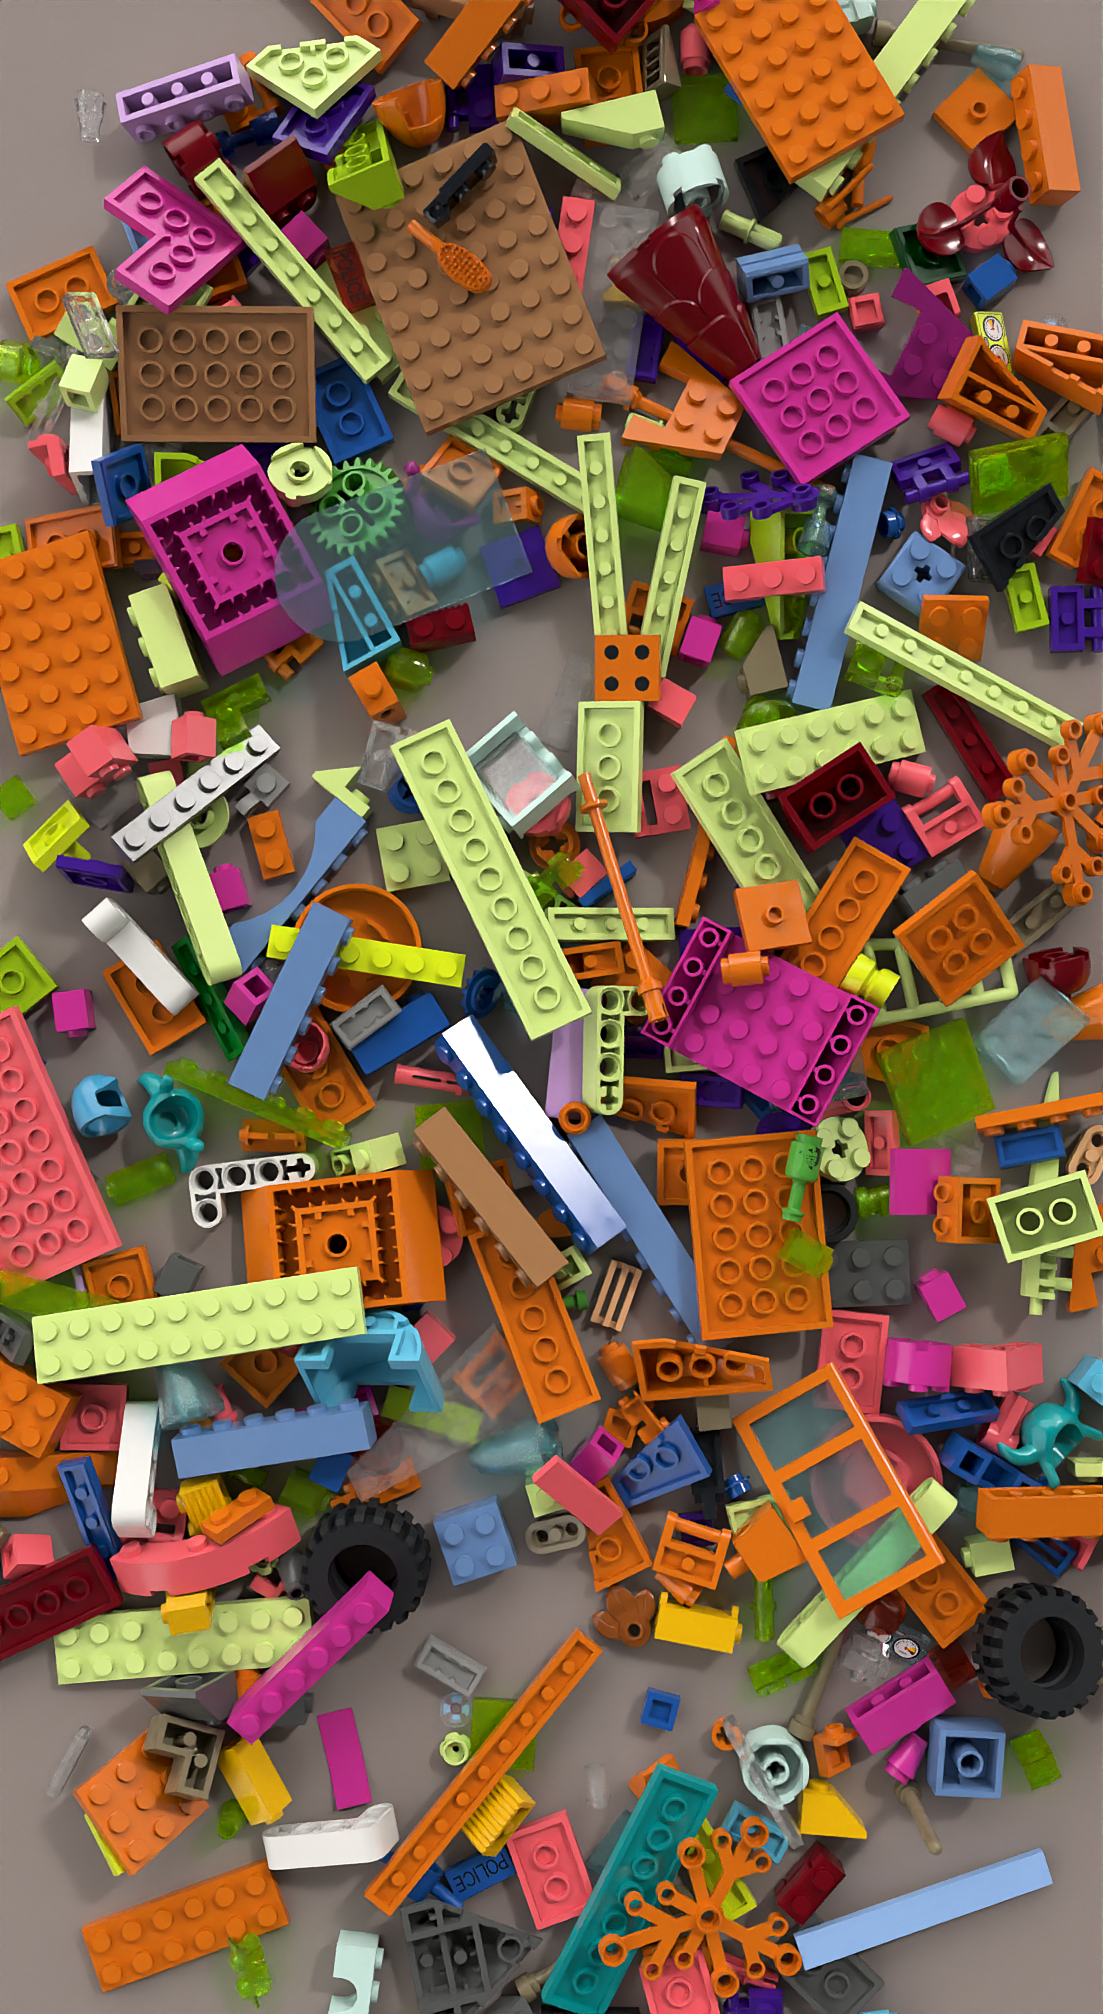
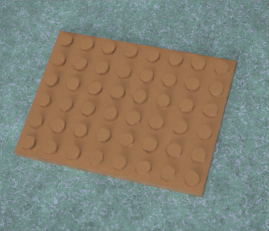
M507 120L399 168L398 172L405 198L400 199V203L390 209H382L381 207L373 210L342 196L335 197L427 436L607 360L521 137L505 126ZM484 142H487L495 150L498 162L495 164V171L487 180H480L472 188L473 192L470 198L462 205L457 204L450 213V220L437 229L424 216L423 210L439 194L438 189ZM415 219L442 242L459 245L481 260L492 276V283L489 289L483 293H473L454 282L439 265L438 255L407 231V226L411 220Z

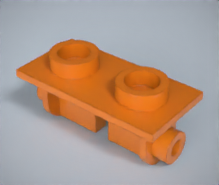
M243 1118L242 1129L239 1130V1142H242L241 1151L306 1153L307 1120Z
M634 1385L632 1387L634 1396L631 1398L628 1394L622 1396L617 1401L620 1405L618 1410L632 1427L643 1420L646 1425L636 1432L645 1445H647L670 1422L665 1416L659 1419L652 1409L656 1406L654 1401L642 1402L641 1394Z

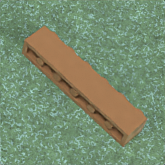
M445 1106L413 1130V1136L416 1140L412 1143L424 1158L429 1155L435 1162L434 1172L444 1184L450 1181L457 1190L453 1193L456 1200L464 1209L470 1207L477 1215L474 1219L475 1224L484 1235H487L489 1232L498 1242L494 1245L495 1249L505 1261L511 1258L518 1267L515 1274L526 1288L532 1285L535 1290L538 1289L569 1263Z

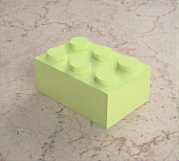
M163 583L129 595L131 607H128L127 611L133 626H137L142 634V637L138 638V642L144 657L148 656L153 665V668L149 669V674L156 688L159 687L162 694H175L179 699L208 689L209 685L179 600L169 586Z
M1085 1170L994 1196L986 1200L1007 1264L1103 1236V1222Z

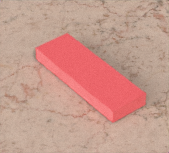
M557 1455L532 1475L534 1484L598 1536L623 1516L622 1510L618 1505Z

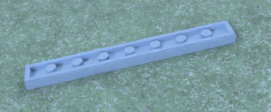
M1040 1848L804 1929L793 1933L798 1952L802 1957L803 1968L806 1971L1053 1884L1044 1853Z

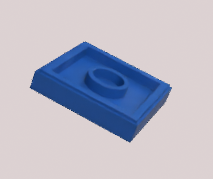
M133 444L91 461L104 523L107 527H115L133 519L134 517L127 507L125 500L151 488L142 444Z

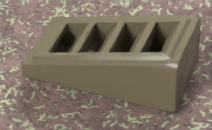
M666 24L653 32L642 43L643 92L656 90L659 103L681 88L670 28Z

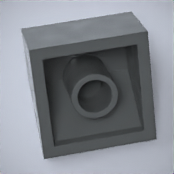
M232 1670L166 1676L142 1688L141 1693L161 1714L193 1722L203 1720L208 1725H218L227 1721V1717L230 1716L232 1708L238 1700L236 1672Z

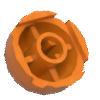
M582 513L566 515L556 521L550 528L545 541L546 557L551 567L561 576L570 579L589 578L584 514Z

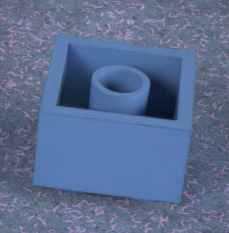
M497 1494L435 1514L433 1524L454 1586L517 1565L518 1555Z
M936 1715L930 1719L926 1781L935 1796L1001 1799L1006 1732L996 1718Z

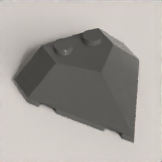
M433 1898L400 1907L420 2014H474L480 2006L483 2008L520 1967L519 1963L532 1949L535 1950L543 1941L541 1937Z

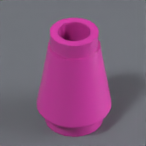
M911 1732L885 1759L888 1763L884 1769L904 1785H907L910 1779L914 1780L928 1743Z

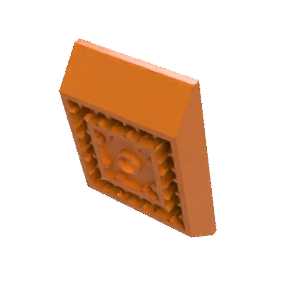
M434 1170L376 1172L268 1185L240 1193L248 1283L357 1266L360 1270L364 1309H381L447 1301ZM336 1235H343L347 1241L346 1249L342 1253L334 1254L330 1250V1240Z

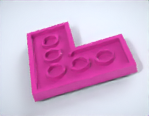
M145 165L104 198L103 209L149 239L145 245L115 269V280L167 315L172 313L247 247L244 240L226 220Z

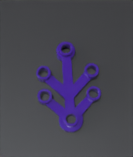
M786 469L776 470L770 474L772 487L782 489L784 492H775L760 482L758 471L749 470L740 474L742 489L750 490L752 493H722L716 486L706 487L700 513L707 514L708 510L714 512L721 511L723 520H734L752 511L754 519L763 520L769 518L772 514L790 507L794 512L811 511L816 508L820 495L819 490L810 484L797 485L792 482L790 473Z

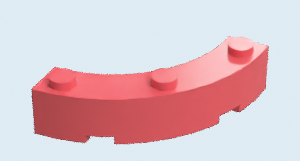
M274 1503V1509L222 1545L206 1535H196L187 1540L165 1543L133 1540L123 1545L120 1551L110 1558V1562L122 1592L129 1594L153 1596L156 1591L168 1590L169 1595L173 1596L209 1589L250 1573L248 1567L263 1559L271 1562L300 1542L301 1537L290 1507Z

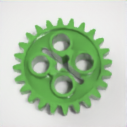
M358 457L354 462V466H350L347 460H344L342 470L339 471L337 467L332 466V490L319 500L311 502L314 506L305 509L311 517L306 520V523L312 529L310 534L323 550L326 549L332 557L338 554L342 560H345L350 555L354 556L357 561L360 552H362L368 559L371 555V549L375 548L379 553L382 552L381 543L383 541L389 545L392 544V540L389 537L391 533H401L396 524L406 522L401 512L409 510V507L404 502L406 499L403 490L404 485L391 468L387 469L381 461L376 465L372 458H369L364 465ZM344 492L375 523L374 526H369L339 494Z

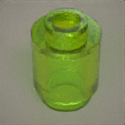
M745 610L744 613L736 612L721 637L722 643L719 648L730 657L741 661L744 655H749L763 632L764 627L760 624L762 619L749 610Z

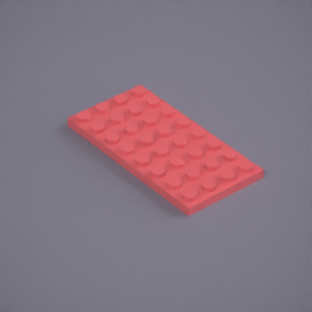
M13 1006L0 1012V1284L5 1296L8 1297L123 1245L19 1006Z

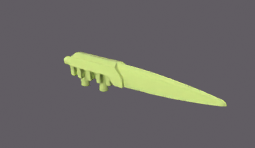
M1058 1071L1052 1073L1044 1103L1059 1100ZM1050 1120L1039 1122L1038 1128L1051 1126ZM1059 1159L1031 1164L1028 1186L1058 1178ZM1070 1245L1022 1259L1020 1295L1030 1297L1029 1314L1042 1315L1043 1299L1055 1300L1054 1290L1071 1292L1072 1279L1055 1277V1272L1057 1270L1056 1257L1073 1259L1074 1246Z

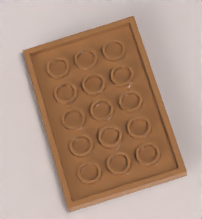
M116 305L121 442L317 443L314 307L178 306L172 313L167 315L153 305Z

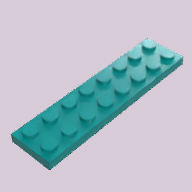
M661 1763L657 1764L540 1993L542 2002L577 2014H605L638 1948L627 1951V1957L621 1965L609 1967L603 1963L598 1951L599 1942L608 1934H617L622 1937L650 1927L652 1922L640 1916L634 1917L628 1914L624 1906V1898L629 1892L637 1891L643 1896L646 1903L659 1909L661 1903L656 1896V1887L661 1881L673 1882L681 1866L677 1856L678 1845L685 1838L696 1837L719 1792L715 1784ZM690 1847L685 1850V1854H686V1855H687V1853H688ZM665 1889L661 1896L665 1897L669 1889ZM633 1900L629 1907L636 1908L640 1904V1900ZM612 1943L608 1945L606 1950H614L617 1944Z

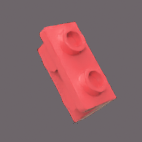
M43 434L38 436L37 440L27 442L28 449L46 466L49 476H52L71 495L78 494L69 474L70 447L59 436L54 434Z

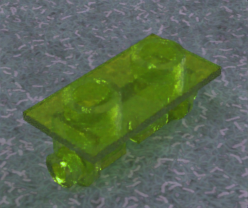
M563 851L558 852L547 861V864L550 866L541 874L535 871L527 877L541 908L559 894L552 885L555 881L565 890L578 878L582 877L581 873L585 870L584 866L578 859L574 862L570 860L575 855L574 852L569 851L566 854Z
M162 1152L106 1175L105 1179L108 1185H105V1191L109 1198L113 1197L116 1206L175 1183L177 1180L166 1152Z
M782 1651L746 1669L758 1696L760 1697L765 1694L768 1697L770 1694L787 1687L784 1678L789 1676L792 1683H795L810 1675H814L813 1671L817 1670L818 1667L815 1661H813L806 1668H802L785 1651Z
M249 1933L244 1936L243 1941L236 1944L229 1937L228 1943L231 1953L228 1955V1960L238 1976V1980L235 1981L236 1989L243 2000L248 1998L258 2009L260 2005L257 1997L268 1994L272 1985L267 1963L264 1961L265 1955L261 1939L254 1933Z

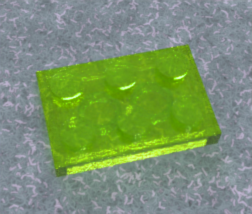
M1061 431L969 450L970 500L973 515L979 516L1006 510L1045 483H1051L1059 499L1069 497L1067 433Z

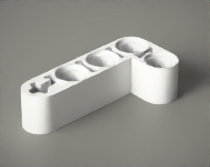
M106 897L82 919L86 927L99 940L109 945L174 1016L200 994L184 974L114 900Z
M301 1152L197 1167L189 1176L194 1221L203 1228H210L222 1223L227 1216V1192L309 1181L319 1171L318 1159L311 1153ZM301 1158H303L305 1164H310L311 1166L310 1170L305 1172V1176H303L302 1171L287 1173V1166L300 1164ZM268 1162L275 1164L279 1172L275 1180H269L263 1174V1168ZM235 1167L242 1168L246 1173V1180L242 1185L234 1183L231 1178V1172ZM203 1171H208L213 1176L214 1182L209 1189L202 1187L199 1182V1176ZM207 1203H211L217 1208L218 1214L214 1221L204 1217L203 1208Z
M127 1401L125 1405L111 1513L112 1526L120 1538H153L155 1536L157 1512L152 1502L162 1425L161 1401Z
M390 1803L371 1806L358 1818L283 1824L271 1827L262 1834L268 1867L271 1870L373 1862L383 1858L399 1841L394 1808Z

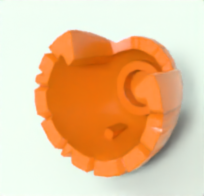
M440 77L429 78L422 82L409 84L406 86V89L401 87L400 89L393 90L375 99L372 102L373 109L384 127L401 143L413 148L427 147L439 138L444 127L446 113L444 81Z

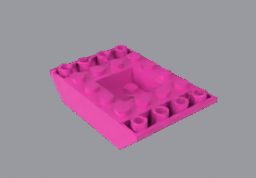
M242 444L125 500L127 507L221 677L334 621L331 602L323 580L263 469ZM230 545L237 546L242 551V558L236 562L228 561L223 555V550Z

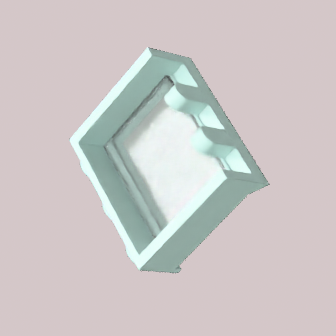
M515 711L509 714L466 752L493 809L495 808L500 814L498 819L502 827L508 834L514 830L521 839L524 837V833L570 793L581 789L573 775L566 771L558 759L543 746L538 737L532 731L530 732Z

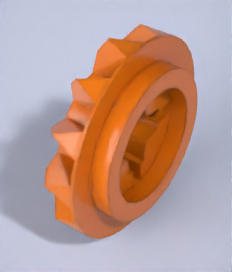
M567 822L562 826L561 831L553 836L557 841L568 840L567 843L560 847V858H557V855L552 850L541 851V849L549 844L550 836L542 838L530 837V855L538 866L549 871L563 870L578 856L580 852V838L578 833L575 832L574 827Z

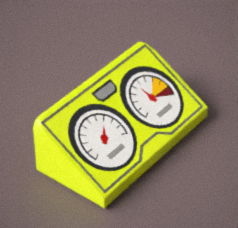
M974 312L970 318L972 334L974 336L981 335L987 342L986 345L998 358H1001L1008 365V370L1014 375L1002 312Z

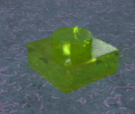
M18 775L13 776L0 786V808L11 821L38 803Z

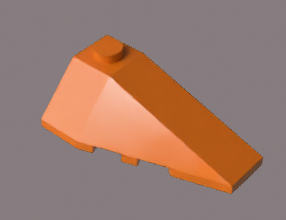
M667 1338L632 1341L631 1344L642 1402L771 1391L774 1388L770 1361L767 1357Z
M24 1450L0 1451V1517H28L70 1502L57 1469V1465L63 1460L90 1456L102 1490L115 1486L119 1451L54 1450L52 1454L41 1459Z

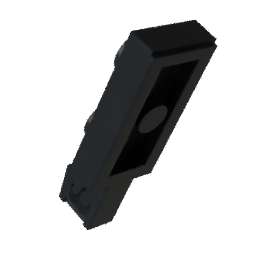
M484 142L438 189L439 194L423 210L424 216L437 229L450 220V213L457 204L462 205L470 198L473 192L472 188L480 180H487L495 171V164L498 162L495 150L487 142Z
M698 1427L689 1428L712 1468L709 1477L691 1483L692 1495L694 1496L695 1504L703 1503L705 1521L718 1520L717 1502H725L724 1493H726L720 1429L699 1431Z

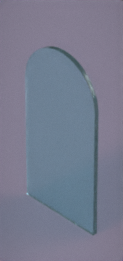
M484 448L306 517L295 525L283 540L276 557L274 580L278 601L296 625L305 632L322 640L351 642L366 638L533 571L500 488L498 477L495 475L487 451Z

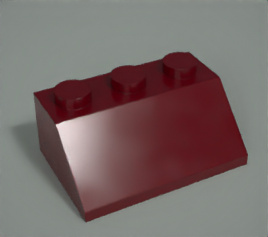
M859 742L776 797L790 828L807 854H810L894 799L896 795L862 743Z

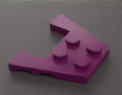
M904 268L890 297L919 310L920 314L891 375L880 370L879 372L896 396L939 400L937 399L966 337L974 335L911 270Z

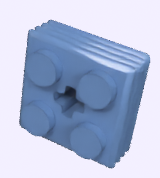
M914 531L876 584V588L920 618L922 595H948L966 570V565L933 542L929 543L923 535ZM922 571L926 574L925 578L927 580L924 579L920 583L916 578L917 573Z

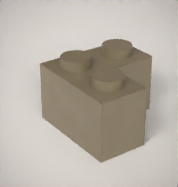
M167 1714L151 1717L142 1751L173 1759L165 1794L192 1801L208 1800L225 1730Z

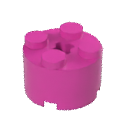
M888 1337L885 1351L883 1385L902 1387L904 1383L910 1391L928 1392V1387L930 1386L929 1390L949 1392L953 1354L951 1344L930 1340L918 1341L911 1340V1338Z

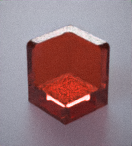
M957 1639L944 1649L938 1644L926 1651L950 1692L977 1677L976 1669Z

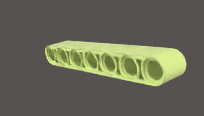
M169 770L136 779L137 790L144 811L177 787ZM189 822L158 846V850L204 978L210 986L241 977L242 967Z
M932 1477L923 1481L910 1495L931 1535L953 1513L958 1503L957 1499ZM900 1507L833 1577L845 1600L898 1572L921 1547ZM822 1589L782 1632L777 1645L802 1668H806L864 1607L839 1620Z

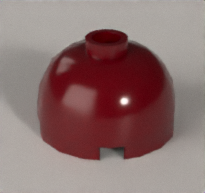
M1062 947L1044 949L1028 954V959H1022L1026 980L1032 989L1040 995L1051 996V1000L1056 1002L1071 999L1072 993L1081 990L1086 985L1091 973L1090 952L1087 948L1073 947V953L1064 952Z

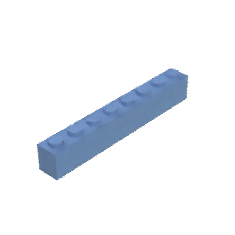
M856 454L850 464H844L840 482L845 483L843 495L837 493L832 513L837 514L835 525L829 524L824 542L830 545L827 556L821 555L825 565L827 593L811 594L809 605L814 606L812 617H806L803 624L801 636L806 637L804 648H798L795 655L793 667L798 668L796 679H790L785 695V698L790 699L788 709L811 713L831 708L849 635L843 632L858 603L893 465L892 462Z
M601 1114L591 1117V1124L585 1132L578 1135L566 1133L570 1139L566 1143L577 1158H582L587 1166L585 1169L599 1185L608 1201L627 1225L620 1233L626 1242L633 1240L639 1251L634 1253L644 1270L650 1267L656 1276L651 1281L661 1298L668 1295L674 1305L669 1308L672 1316L678 1325L685 1323L691 1332L686 1336L689 1343L722 1349L739 1338L705 1341L701 1339L694 1262Z

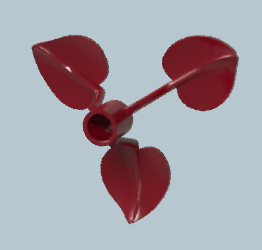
M1003 131L994 132L974 147L968 159V169L971 178L978 185H988L990 192L996 191L994 199L957 222L956 214L950 206L942 202L931 203L921 211L916 226L917 237L929 252L938 256H951L957 253L965 243L964 236L959 228L964 227L993 207L1001 213L1013 211L1007 225L1010 233L1003 238L1002 242L1006 259L1019 271L1035 272L1050 270L1054 267L1053 258L1039 228L1026 218H1020L1016 221L1019 213L1024 210L1021 204L1031 196L1030 183L1023 176H1016L1015 163L1006 146Z

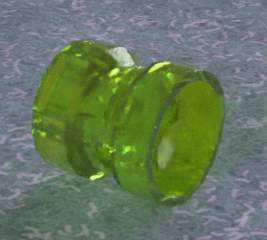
M878 1184L874 1189H867L864 1186L853 1189V1196L858 1204V1220L869 1219L874 1214H878L881 1217L891 1216L889 1214L890 1190L888 1184Z

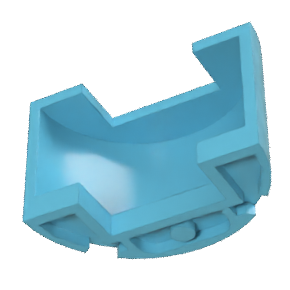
M379 1308L364 1309L367 1327L366 1335L303 1344L294 1359L315 1404L326 1403L327 1407L338 1406L339 1402L354 1398L358 1385H416L409 1406L411 1412H442L443 1389L417 1329L409 1323L408 1318L397 1312Z

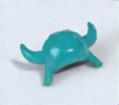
M142 1073L136 1082L141 1084L150 1096V1101L142 1112L143 1128L155 1145L165 1149H174L180 1162L179 1172L183 1174L189 1173L198 1162V1152L204 1150V1143L198 1139L205 1125V1111L201 1102L186 1089L174 1088V1079L169 1075H165L162 1078L156 1073Z
M1063 1377L1060 1378V1384L1065 1395L1063 1406L1057 1403L1046 1402L1039 1404L1027 1413L1020 1428L1023 1447L1013 1449L1002 1442L997 1443L999 1452L1008 1462L1017 1466H1029L1037 1462L1052 1489L1057 1488L1060 1482L1055 1469L1085 1436L1096 1441L1103 1439V1432L1079 1421L1078 1418L1082 1410L1081 1397L1076 1387Z

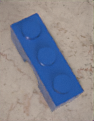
M953 1430L937 1456L939 1462L947 1469L976 1486L977 1484L984 1488L1044 1486L1033 1476Z

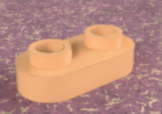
M1090 1125L1084 1129L1066 1163V1175L1077 1172V1166L1083 1163L1086 1166V1175L1090 1185L1099 1179L1103 1171V1125ZM1096 1134L1101 1138V1143L1097 1147L1092 1144V1137Z

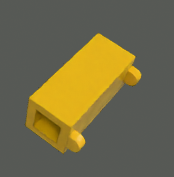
M661 1591L653 1625L655 1639L732 1654L734 1643L739 1644L742 1635V1624L738 1623V1606L732 1605L730 1611L693 1604L690 1608L686 1604L681 1605L677 1600L667 1599L668 1593Z
M241 1735L232 1738L220 1749L217 1764L250 1825L253 1826L262 1822L270 1825L283 1816L282 1810L292 1801V1798L259 1738L252 1745Z

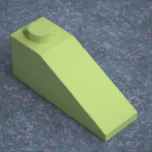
M656 90L561 112V131L565 135L628 149L640 147L642 149H650L663 142L665 125Z

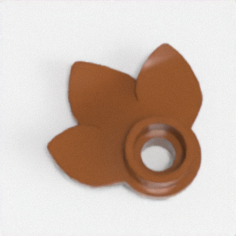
M611 1585L606 1597L607 1610L595 1613L592 1616L595 1627L606 1638L621 1639L629 1647L637 1648L645 1645L651 1637L652 1628L650 1621L656 1612L654 1596L648 1588L640 1591L634 1597L626 1588L620 1585ZM632 1624H637L640 1627L638 1637H633L629 1633V1627Z

